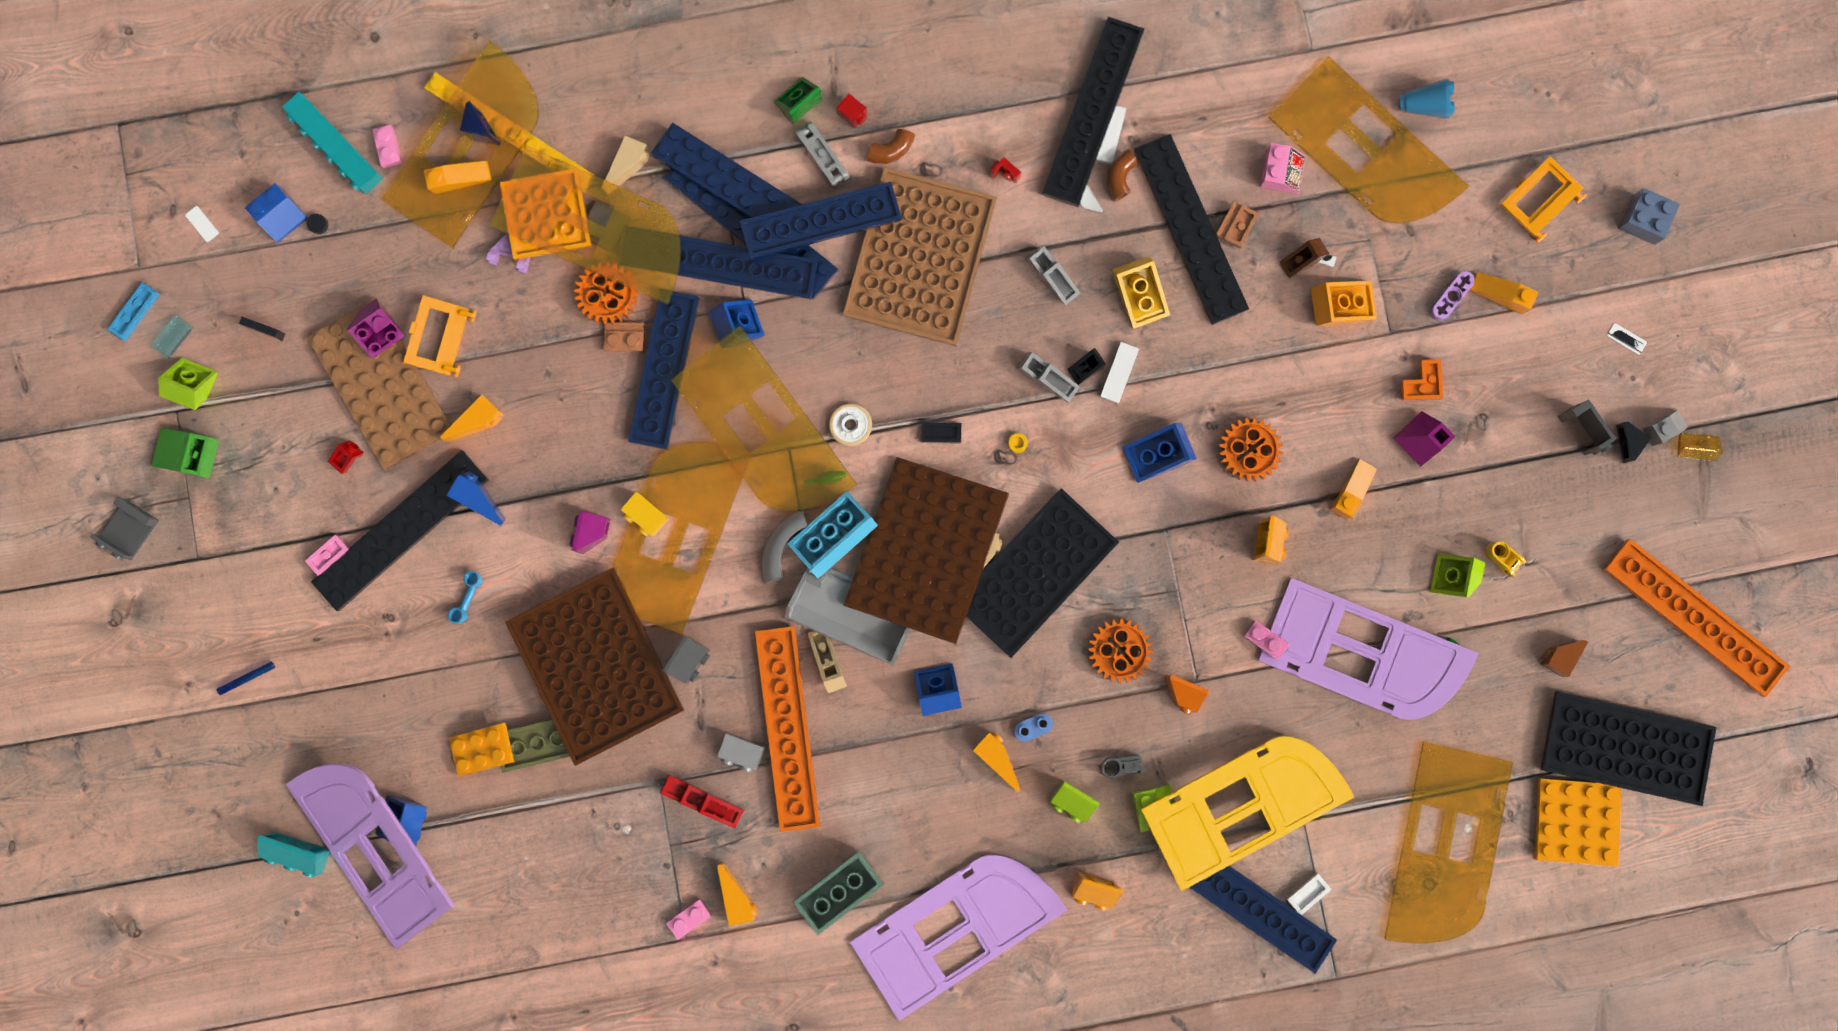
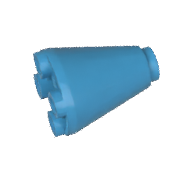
M1443 79L1405 92V94L1400 95L1401 111L1405 110L1408 113L1444 119L1450 118V115H1453L1455 111L1454 101H1451L1450 96L1454 93V81Z

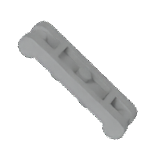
M811 121L802 130L798 129L795 131L796 136L833 188L838 186L840 181L850 178L845 168ZM811 133L813 136L807 139L806 136ZM837 169L839 173L833 176L831 172Z

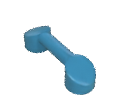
M468 571L464 576V583L468 586V589L460 607L452 608L449 611L448 619L451 623L461 624L468 618L467 609L476 588L482 585V577L476 571Z

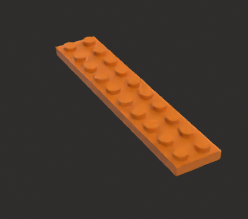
M1627 539L1603 570L1760 696L1767 697L1790 667V665L1633 540Z
M795 626L755 631L780 832L820 827Z

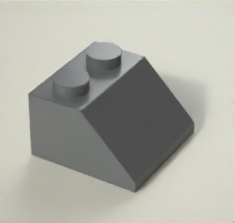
M684 636L662 671L685 684H689L690 681L693 683L699 674L697 670L700 665L704 666L708 661L710 650L691 637Z

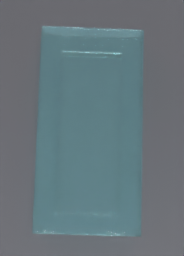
M175 315L151 344V347L166 358H170L192 331L193 327Z

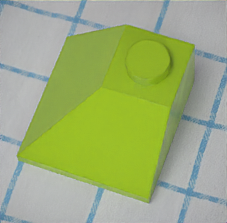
M1437 554L1430 592L1469 598L1482 582L1485 562L1473 557Z
M1171 784L1131 792L1140 832L1150 830L1141 812V808L1172 793ZM1174 798L1168 800L1170 804L1175 802Z

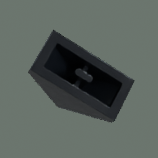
M1094 348L1070 366L1068 371L1077 385L1102 371L1106 363L1096 348Z
M1630 422L1620 423L1616 427L1624 464L1635 461L1651 437Z

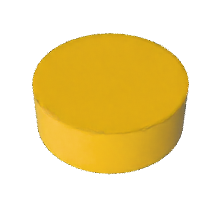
M1015 433L1010 436L1008 447L1013 453H1022L1027 448L1028 441L1023 434Z

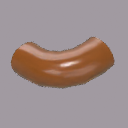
M897 129L895 137L891 142L884 145L872 143L867 162L888 164L898 161L909 151L915 134L905 129Z
M1130 149L1123 151L1112 161L1107 172V186L1114 202L1123 199L1131 192L1126 183V176L1132 168L1137 166V160Z

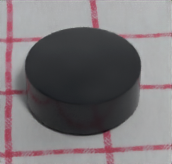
M313 214L307 220V227L314 234H323L328 229V221L321 214Z

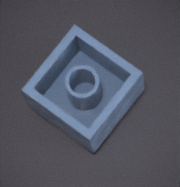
M1643 188L1633 195L1619 229L1655 245L1665 239L1680 204Z

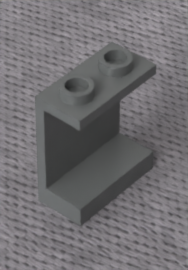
M1589 399L1572 406L1557 416L1562 423L1577 417L1595 442L1593 446L1583 452L1584 455L1602 453L1611 448V443L1617 439Z
M118 497L113 504L119 507V509L101 535L92 534L91 538L97 541L95 544L98 547L112 551L111 555L121 561L123 559L132 560L159 520L129 500Z

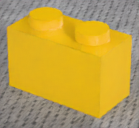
M637 491L621 508L625 513L623 517L631 524L636 522L640 526L638 530L646 537L649 534L654 537L669 520L668 517Z

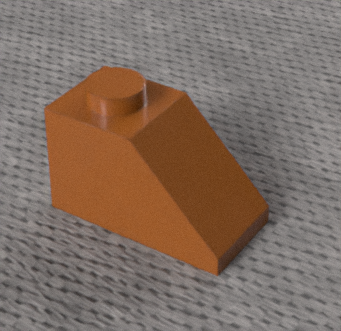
M1577 640L1550 647V649L1544 652L1541 665L1561 677H1570L1588 641Z

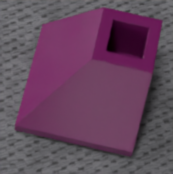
M377 298L360 309L347 328L350 335L372 359L405 336Z
M1421 411L1393 439L1421 467L1456 436L1442 422Z
M580 511L574 520L576 530L575 535H572L570 539L571 550L584 554L607 539L611 519Z

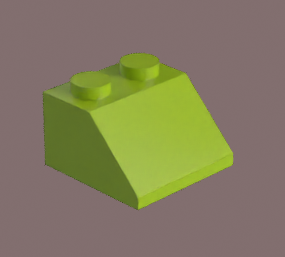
M181 358L158 378L159 396L196 410L207 400L218 372Z
M1063 780L1060 781L1049 800L1053 803L1052 808L1061 813L1063 810L1070 813L1069 818L1077 823H1080L1081 820L1086 823L1100 804Z

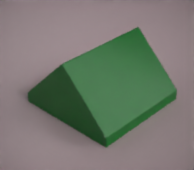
M802 77L774 100V103L794 124L822 100V94L817 85Z

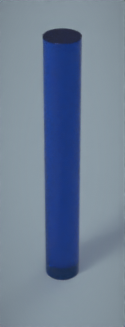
M271 661L217 688V693L221 696L274 669V663Z

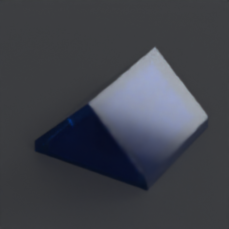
M468 101L465 105L460 131L473 141L496 146L501 145L502 143L482 111Z

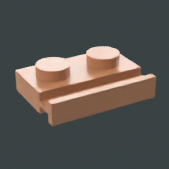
M1234 201L1216 233L1217 238L1219 237L1223 241L1241 249L1259 213Z
M607 322L604 331V351L644 352L645 324L615 322L613 325L611 322Z

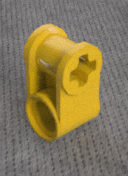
M1504 542L1489 543L1485 547L1486 557L1510 577H1514L1515 571L1519 566L1526 563V560ZM1496 546L1500 549L1498 556L1494 552Z

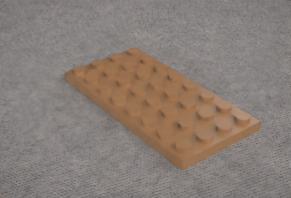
M374 297L308 336L307 339L382 468L387 471L441 439L440 436L451 424L418 367L403 363L407 349L401 339L372 359L347 331L348 326L359 310L376 299Z

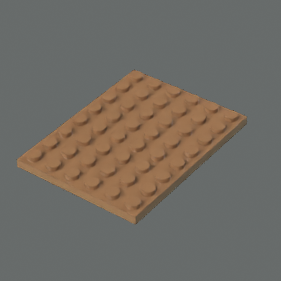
M884 167L880 184L892 183L902 220L866 230L843 316L957 346L997 197Z

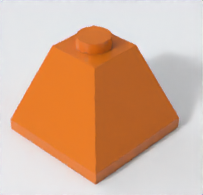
M1165 675V682L1175 705L1180 706L1179 710L1191 715V712L1197 713L1209 690L1174 675Z

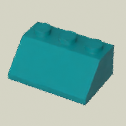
M277 832L258 835L257 838L258 857L265 859V863L277 865L278 863L284 865L283 868L289 871H303L302 874L307 877L323 874L330 854L329 849Z

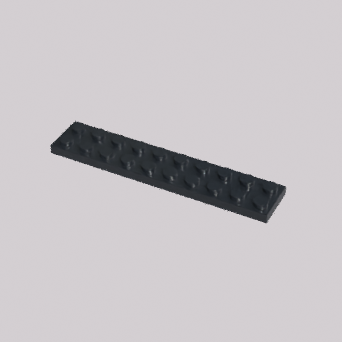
M1107 18L1044 186L1043 196L1079 208L1145 28L1115 18Z
M1171 133L1135 148L1134 152L1211 324H1217L1248 311L1247 302Z
M461 450L354 543L344 555L320 576L314 578L311 583L336 611H340L461 505V503L447 496L459 474L469 471L478 476L477 480L483 485L489 479L471 458Z

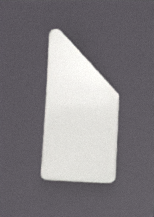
M1087 185L1081 200L1082 207L1103 212V209Z

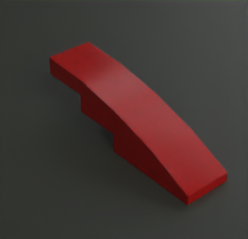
M669 774L660 791V794L734 829L744 812L743 809Z

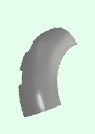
M803 509L785 518L769 536L762 555L761 570L764 584L783 578L782 557L788 543L808 526Z

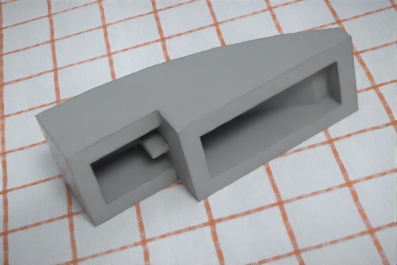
M1040 246L1025 258L1064 305H1067L1080 294L1064 269L1053 259L1045 246Z
M1027 352L1017 366V369L1068 403L1080 388L1079 385L1053 365L1047 364L1033 352Z

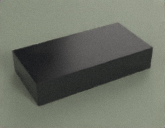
M241 317L239 324L246 328L281 341L285 337V333L245 317Z
M922 422V443L961 444L962 423Z

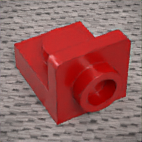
M1005 157L1001 161L997 160L990 168L992 170L990 176L993 179L1000 171L1008 181L1012 180L1016 183L1021 178L1022 172Z
M347 441L338 444L328 462L338 472L344 474L348 471L354 460L361 457L364 452L356 443Z

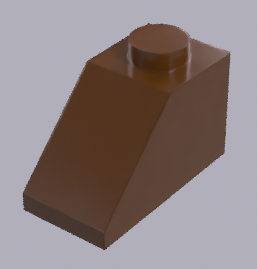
M1316 238L1307 241L1279 262L1288 277L1291 278L1329 255V252L1322 240Z

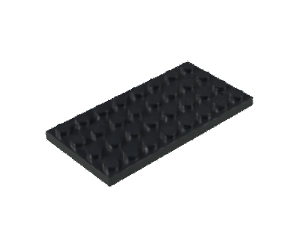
M1061 488L982 572L966 617L1005 654L1012 658L1116 547L1119 541Z
M1555 691L1540 770L1703 806L1717 727Z

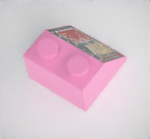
M1271 143L1266 150L1260 187L1299 194L1305 155L1291 146Z

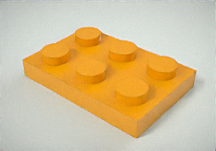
M506 723L449 738L458 777L514 762Z

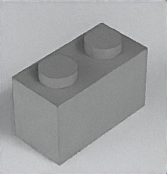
M726 733L717 757L722 758V763L731 766L733 763L741 765V770L751 773L752 770L758 769L765 747Z

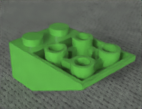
M161 428L151 466L210 479L219 440Z

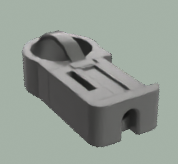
M1139 755L1106 758L1101 762L1100 770L1108 778L1137 773V771L1141 774L1143 772V766L1140 764L1142 758ZM1108 761H1115L1117 764L1105 766ZM1117 769L1114 775H1109L1105 772V770Z

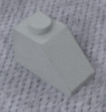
M1676 410L1647 426L1643 431L1651 437L1650 443L1652 446H1655L1680 434L1688 426L1679 411Z

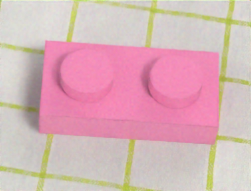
M387 125L372 129L380 165L386 168L401 164L402 161L393 126Z
M334 535L305 562L317 576H320L349 550V547L338 535Z
M1257 620L1244 636L1277 661L1289 646V643Z
M699 899L666 924L676 939L679 940L712 915L703 901Z

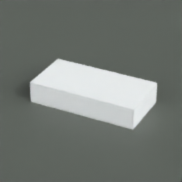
M1316 873L1286 900L1296 912L1302 915L1332 889Z

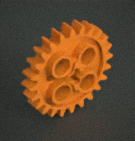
M600 262L597 269L594 265H591L592 271L590 272L585 269L586 276L579 275L582 282L575 283L580 288L574 290L575 294L579 295L575 297V301L580 302L577 305L578 309H583V316L588 314L589 321L595 317L596 324L600 320H603L604 325L607 324L608 320L613 325L615 319L622 322L621 316L624 315L628 318L627 311L634 312V308L631 305L638 304L637 300L634 299L639 297V294L635 292L639 290L638 285H633L636 283L635 278H630L632 276L630 271L625 273L624 266L618 270L617 263L610 267L609 262H607L606 267H603ZM599 279L605 280L601 285L596 284V281ZM619 284L624 286V288L619 291L614 289L615 286ZM594 296L599 298L598 301L594 303L589 301L590 298ZM612 302L618 303L615 308H609L608 305Z
M1255 417L1251 423L1248 418H1245L1243 423L1237 420V427L1231 424L1229 426L1231 431L1227 429L1224 431L1227 437L1222 436L1220 438L1224 444L1218 445V448L1223 449L1218 456H1224L1225 459L1221 463L1228 464L1225 470L1231 468V476L1237 473L1238 480L1245 476L1246 482L1251 477L1256 482L1258 475L1263 480L1265 479V473L1269 476L1273 474L1271 469L1276 470L1278 468L1275 463L1282 461L1277 457L1284 454L1283 451L1278 450V448L1283 446L1282 443H1277L1281 436H1274L1277 429L1270 431V423L1263 426V419L1259 423L1256 422ZM1249 431L1256 434L1257 438L1255 441L1249 439ZM1262 438L1265 440L1251 453L1237 461V458L1247 451L1249 447H1252ZM1234 443L1241 446L1240 453L1233 450L1232 446ZM1261 447H1266L1269 450L1268 456L1261 454ZM1246 459L1253 461V468H1248L1245 465Z
M1120 618L1118 624L1112 619L1111 626L1104 622L1105 629L1097 627L1100 633L1092 634L1096 639L1095 641H1089L1093 648L1088 649V651L1093 652V655L1088 657V659L1095 660L1091 666L1099 667L1096 673L1104 672L1103 679L1109 675L1110 682L1117 678L1118 683L1122 682V678L1125 679L1126 683H1129L1130 676L1137 680L1136 673L1144 675L1141 669H1149L1145 663L1146 661H1152L1148 654L1153 653L1152 650H1148V647L1153 643L1146 642L1150 636L1142 635L1145 629L1137 630L1138 623L1131 626V620L1124 624L1123 618ZM1119 631L1124 632L1126 635V639L1122 643L1116 639V634ZM1108 637H1110L1119 648H1125L1123 650V653L1133 661L1132 665L1127 661V659L1122 654H1116L1118 650L1113 644H1111L1108 641ZM1103 645L1110 646L1111 654L1109 656L1102 654L1101 648ZM1132 646L1139 648L1140 652L1137 657H1133L1130 654ZM1119 659L1125 663V668L1122 671H1118L1115 667V662Z

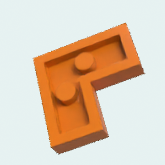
M1441 359L1419 361L1420 380L1401 381L1402 401L1442 400L1444 397Z

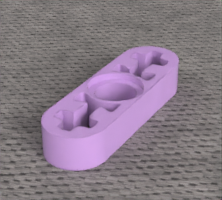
M1461 272L1450 283L1431 308L1430 313L1433 319L1442 321L1456 308L1474 284V276L1470 272ZM1464 277L1467 278V284L1459 289L1457 286L1460 285ZM1449 291L1457 294L1456 301L1448 299L1447 294ZM1444 304L1448 305L1443 310L1444 314L1438 315V309Z

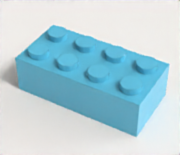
M846 491L795 536L788 545L809 570L819 578L878 525L850 493Z

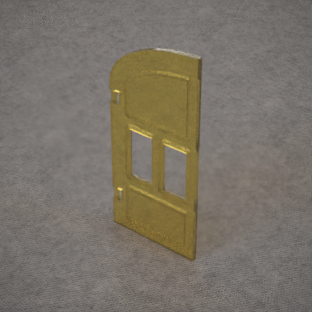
M488 41L381 199L451 248L455 247L473 217L476 216L523 147L522 145L535 129L539 118L538 101L529 80L517 64L491 41ZM450 119L467 132L444 165L460 164L478 138L495 150L488 160L492 180L471 185L470 188L463 187L435 194L427 188L424 170L438 166L426 159L424 155ZM521 131L524 132V135L522 136L520 141H515L521 133ZM468 211L470 214L463 223L461 220Z
M1329 56L1269 116L1273 123L1287 136H1290L1302 150L1358 202H1361L1373 216L1381 221L1401 224L1425 218L1447 206L1469 187L1464 180ZM1364 104L1397 134L1383 150L1350 120ZM1340 128L1374 158L1360 174L1326 144ZM1294 130L1303 137L1301 140L1293 133ZM1365 195L1374 203L1372 206L1363 198Z
M526 145L490 226L668 305L676 284L681 256L679 231L670 212L656 202L643 198L638 194ZM550 162L559 165V169L550 167ZM573 188L615 206L606 227L564 209ZM639 202L649 205L648 210L638 206ZM559 220L600 238L591 259L550 242V238Z
M741 326L671 380L744 480L750 485L755 495L765 505L782 511L809 509L829 502L858 485ZM767 382L771 384L796 418L779 432L776 431L751 397V394ZM695 397L702 405L700 408L692 400ZM740 403L768 439L752 453L747 450L723 417ZM755 477L761 486L757 488L751 478Z
M697 442L673 447L655 460L641 495L662 513L678 518L662 562L640 554L646 536L638 530L640 526L633 522L629 524L613 565L616 572L618 568L622 569L619 578L640 619L683 635L751 459L752 451L720 443ZM654 476L658 477L655 487H650ZM690 523L711 531L695 574L673 567Z
M1427 742L1422 743L1384 937L1385 940L1418 944L1443 942L1468 933L1480 922L1486 907V898L1492 876L1513 762ZM1498 788L1502 789L1500 800H1496ZM1422 805L1445 810L1436 856L1413 851ZM1457 813L1480 818L1472 864L1449 860ZM1479 888H1483L1481 900L1477 899Z

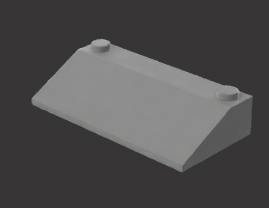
M807 567L787 606L784 618L894 666L910 629L843 606L853 578L831 568L821 577L817 578Z

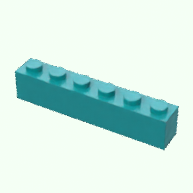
M300 91L282 106L287 112L285 116L293 124L297 122L300 125L298 130L306 138L310 136L313 139L311 143L319 151L323 149L326 153L324 157L331 164L336 163L339 166L337 171L344 178L348 176L352 180L350 184L358 192L362 190L367 194L383 180L382 176Z

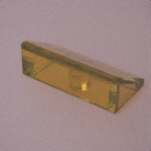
M1679 434L1678 457L1717 461L1723 453L1718 436Z

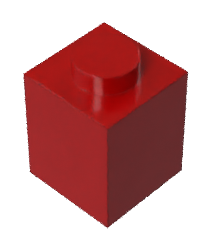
M849 93L836 107L837 114L854 128L858 124L862 125L867 119V107Z

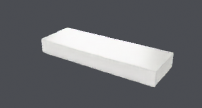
M1116 106L1099 151L1097 162L1111 165L1127 108Z
M1123 342L1120 343L1100 398L1119 404L1139 348Z

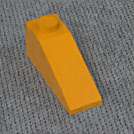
M487 161L443 165L424 170L427 188L435 194L492 180Z
M1480 272L1476 273L1474 284L1469 290L1522 315L1531 310L1539 293L1522 284Z
M481 395L440 438L449 443L497 425L503 413L488 398Z
M1359 459L1330 510L1346 520L1352 518L1363 501L1377 469Z
M988 732L974 747L973 751L1018 792L1020 787L1005 747L1001 744L1003 739L995 732L993 735Z
M724 863L718 864L728 925L733 926L753 922L757 915L756 904L752 903L750 896Z

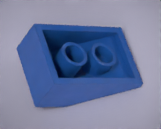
M1173 423L1123 446L1137 483L1197 460L1182 423Z
M469 471L459 474L447 496L501 526L506 518L483 484L477 480L478 476Z

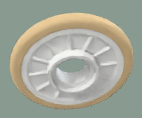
M848 403L834 410L829 420V430L832 437L838 443L845 446H856L863 443L869 437L872 430V420L865 408L858 404ZM851 419L856 422V427L853 430L846 429L845 422Z

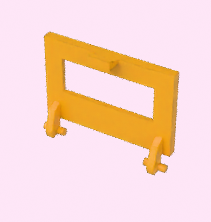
M1549 157L1527 179L1524 177L1516 185L1517 189L1501 206L1535 237L1536 242L1539 243L1547 235L1545 232L1541 234L1540 231L1573 198L1579 204L1587 195L1585 193L1581 195L1580 192L1584 188L1552 157ZM1549 171L1563 185L1528 217L1515 204Z
M423 295L416 320L411 323L409 330L411 337L403 363L447 376L454 372V377H458L461 366L457 365L456 368H453L466 319L470 317V322H474L477 311L473 310L470 313L467 308ZM430 308L449 313L436 361L416 356Z

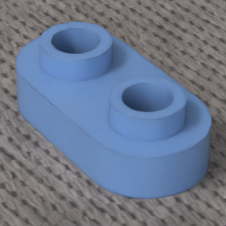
M1047 714L1035 715L1015 726V737L1022 742L1030 741L1048 733L1052 729L1053 721ZM1041 720H1045L1047 723L1043 728L1039 725ZM1022 728L1028 729L1027 735L1023 736L1021 734Z

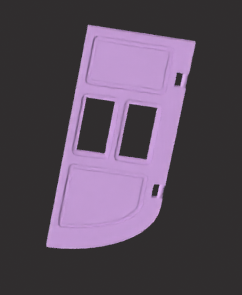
M1290 578L1270 629L1289 643V646L1278 661L1263 650L1258 661L1397 718L1415 720L1436 712L1456 694L1468 677L1479 653ZM1344 611L1388 628L1380 650L1336 632ZM1331 644L1376 661L1368 683L1323 666ZM1288 663L1298 666V671L1288 668ZM1383 701L1394 705L1392 710L1381 706Z
M326 764L310 769L286 784L395 949L400 948L455 906L440 882L432 874V870L383 797H380L374 788V784L362 770L348 764ZM378 825L405 864L394 874L390 873L366 837ZM356 843L382 880V883L371 892L344 854ZM426 875L428 876V878H429L430 881L432 882L433 886L431 885V883H430L429 880L427 879Z
M986 855L975 859L883 921L851 940L850 943L900 1021L1068 909L1053 889L1022 863L1001 855ZM972 869L974 873L964 879L962 874ZM953 899L966 920L933 942L925 945L913 925ZM887 924L889 929L879 934L877 930ZM973 931L985 952L945 977L933 956Z

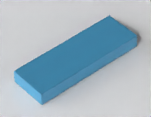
M141 282L107 330L123 341H126L160 293L144 282Z

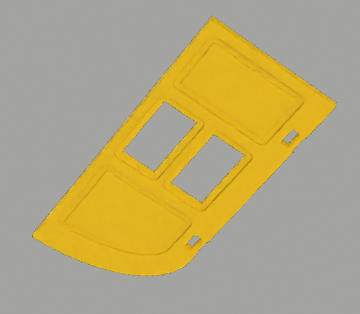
M1279 736L1264 742L1262 745L1245 752L1176 789V791L1141 808V812L1179 889L1183 891L1354 798V795L1336 767L1319 750L1298 738ZM1266 748L1267 753L1258 757L1257 753ZM1245 777L1255 798L1214 819L1204 798ZM1178 795L1180 799L1170 804L1168 800ZM1261 809L1271 830L1230 852L1220 831Z

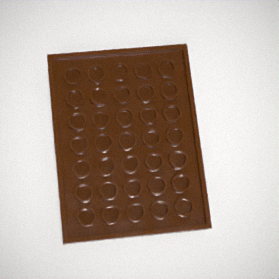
M897 457L874 519L878 526L869 533L843 606L957 645L1009 493Z
M614 567L505 622L574 766L685 711L667 673L662 671L664 667Z

